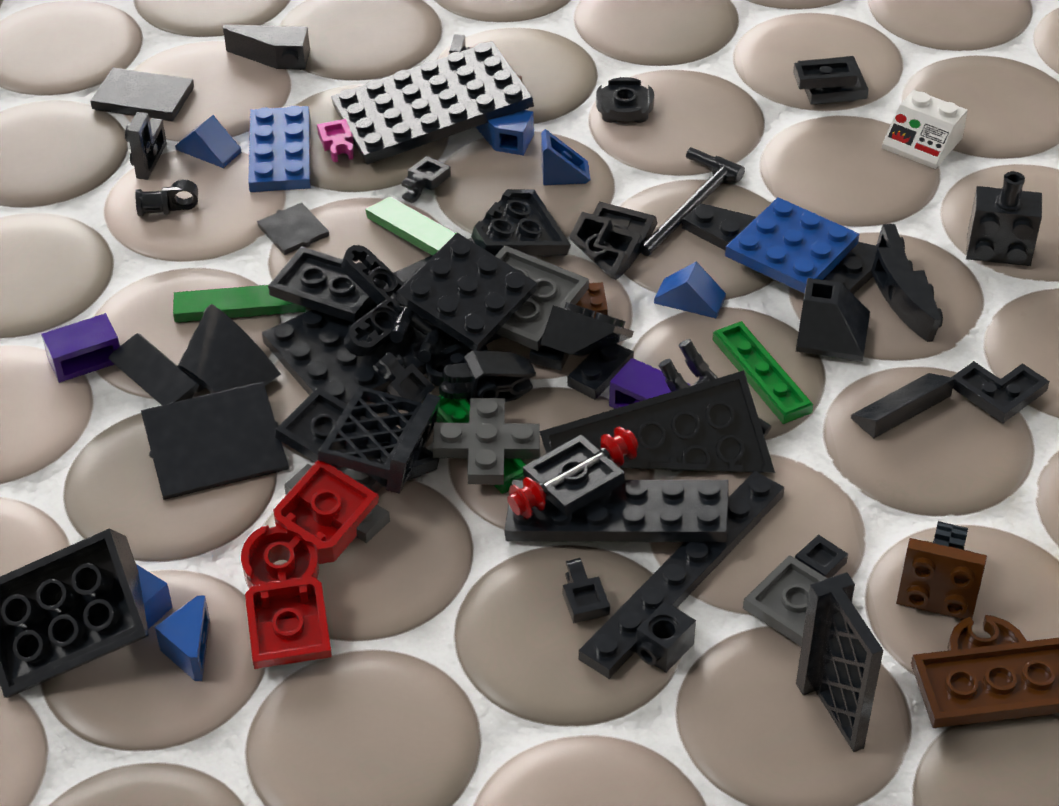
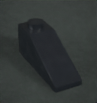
M223 25L227 52L276 69L306 70L310 53L308 27Z

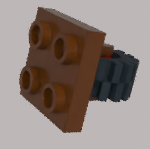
M938 521L933 542L909 539L896 604L960 619L968 617L973 619L987 555L964 549L968 532L967 527Z

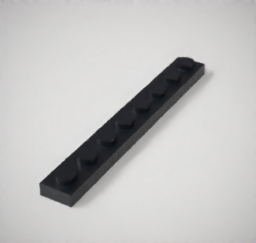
M754 471L729 496L727 542H684L579 649L578 660L610 679L635 653L636 629L664 601L678 608L782 499L784 486Z

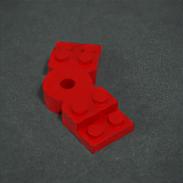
M317 460L273 509L276 526L270 528L268 525L260 527L247 538L243 545L241 563L244 578L249 588L245 593L254 669L332 657L322 582L317 580L319 564L331 563L337 560L356 538V528L379 503V496L329 463ZM279 560H286V561H287L286 563L281 564V565H275V564H273V563H275L276 561H279Z

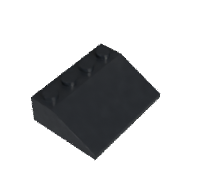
M110 528L0 576V686L4 698L14 696L149 636L139 573L127 537Z

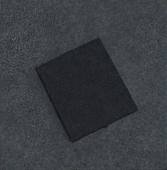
M264 382L141 410L151 450L149 456L153 458L163 500L289 469L282 442L275 438V429L279 424L274 419Z

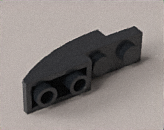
M883 224L876 244L877 253L871 269L875 282L883 297L899 318L926 342H932L938 328L943 323L942 310L937 308L934 299L933 285L928 283L924 270L913 271V264L911 260L907 259L905 253L904 239L899 236L896 225Z

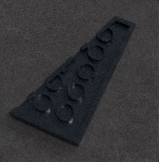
M701 203L682 218V229L726 250V246L756 216ZM858 241V244L823 280L841 282L854 295L873 277L871 269L877 253L876 246Z
M744 370L539 431L547 454L579 435L584 436L597 449H601V436L603 434H609L614 437V429L618 426L625 430H630L638 441L637 456L632 460L623 456L624 464L619 468L775 473Z

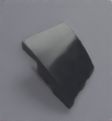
M599 201L593 214L581 213L569 237L612 279L617 280L630 268L641 253L640 246L651 237L658 222L654 215Z
M213 304L204 310V315L177 365L200 384L196 391L197 393L206 387L212 394L259 382H264L266 386L281 375L272 361L250 336Z

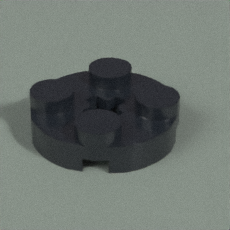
M613 78L608 80V86L602 88L601 85L596 91V107L602 114V119L606 122L634 121L642 123L648 120V115L654 108V91L649 85L648 89L642 86L641 80L636 78Z

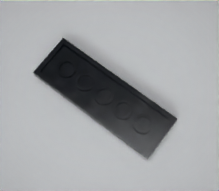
M512 480V485H516L521 489L523 488V480ZM625 480L624 484L567 516L547 498L545 509L539 511L535 507L531 508L532 516L528 519L524 518L521 514L516 515L508 504L504 530L506 541L727 542L729 480Z

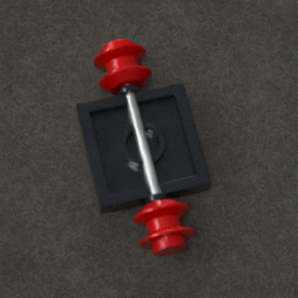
M618 426L614 429V437L609 434L601 436V449H597L584 436L579 435L523 466V488L520 489L516 485L509 487L510 495L507 497L510 508L516 515L521 514L524 518L528 519L532 516L531 508L535 507L539 511L545 509L547 498L567 516L624 484L625 473L619 467L624 464L623 456L631 460L636 458L638 441L635 435L630 430H625Z

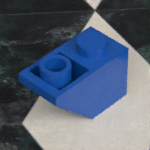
M523 110L511 115L490 119L488 123L477 126L476 129L495 151L524 156L534 136L533 111Z

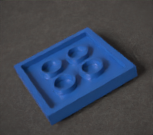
M777 197L726 246L725 256L805 294L807 278L823 280L858 244L860 234Z

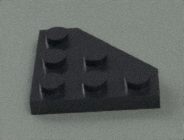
M507 189L503 193L501 200L498 203L495 202L486 212L485 218L477 222L471 235L475 244L494 256L504 246L528 255H544L548 257L568 255L571 244L534 189Z

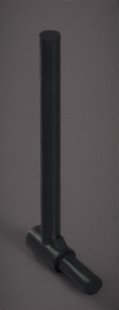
M690 147L686 153V158L710 168L713 175L640 246L641 253L649 256L682 223V218L700 205L725 180L739 182L744 175L745 167L720 156L714 157Z

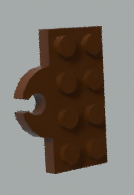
M985 615L983 630L991 637L986 639L980 638L972 632L974 621L971 617H968L954 627L949 639L948 651L914 654L912 657L911 666L932 728L1059 713V637L1027 641L1021 631L1007 620Z

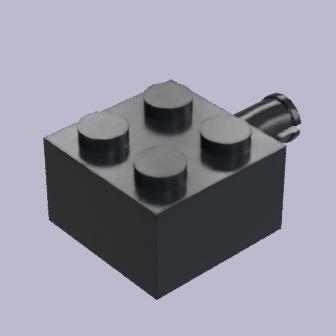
M1010 171L1004 174L1002 188L976 187L967 232L966 259L1031 266L1042 220V193L1022 191L1025 176L1019 172Z

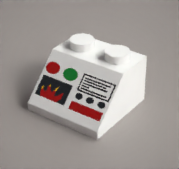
M913 90L899 105L882 143V149L936 169L962 140L968 110L952 102L932 97L925 92Z

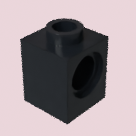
M664 601L636 629L635 653L645 663L655 665L667 673L694 645L696 620Z

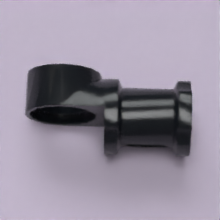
M182 179L174 182L171 187H163L161 191L143 192L142 189H136L137 215L144 216L145 213L163 212L165 215H168L170 211L190 210L198 204V187L194 182ZM181 191H187L192 194V197L183 199L176 194Z

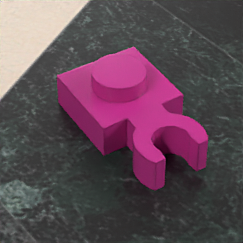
M346 119L317 124L318 135L324 151L330 150L333 162H338L337 155L342 153L347 154L349 159L354 158L353 135Z

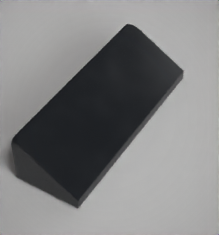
M139 333L133 335L108 357L111 362L161 405L191 399L200 386L199 383Z
M927 373L851 414V419L874 439L951 397L954 379L948 376Z

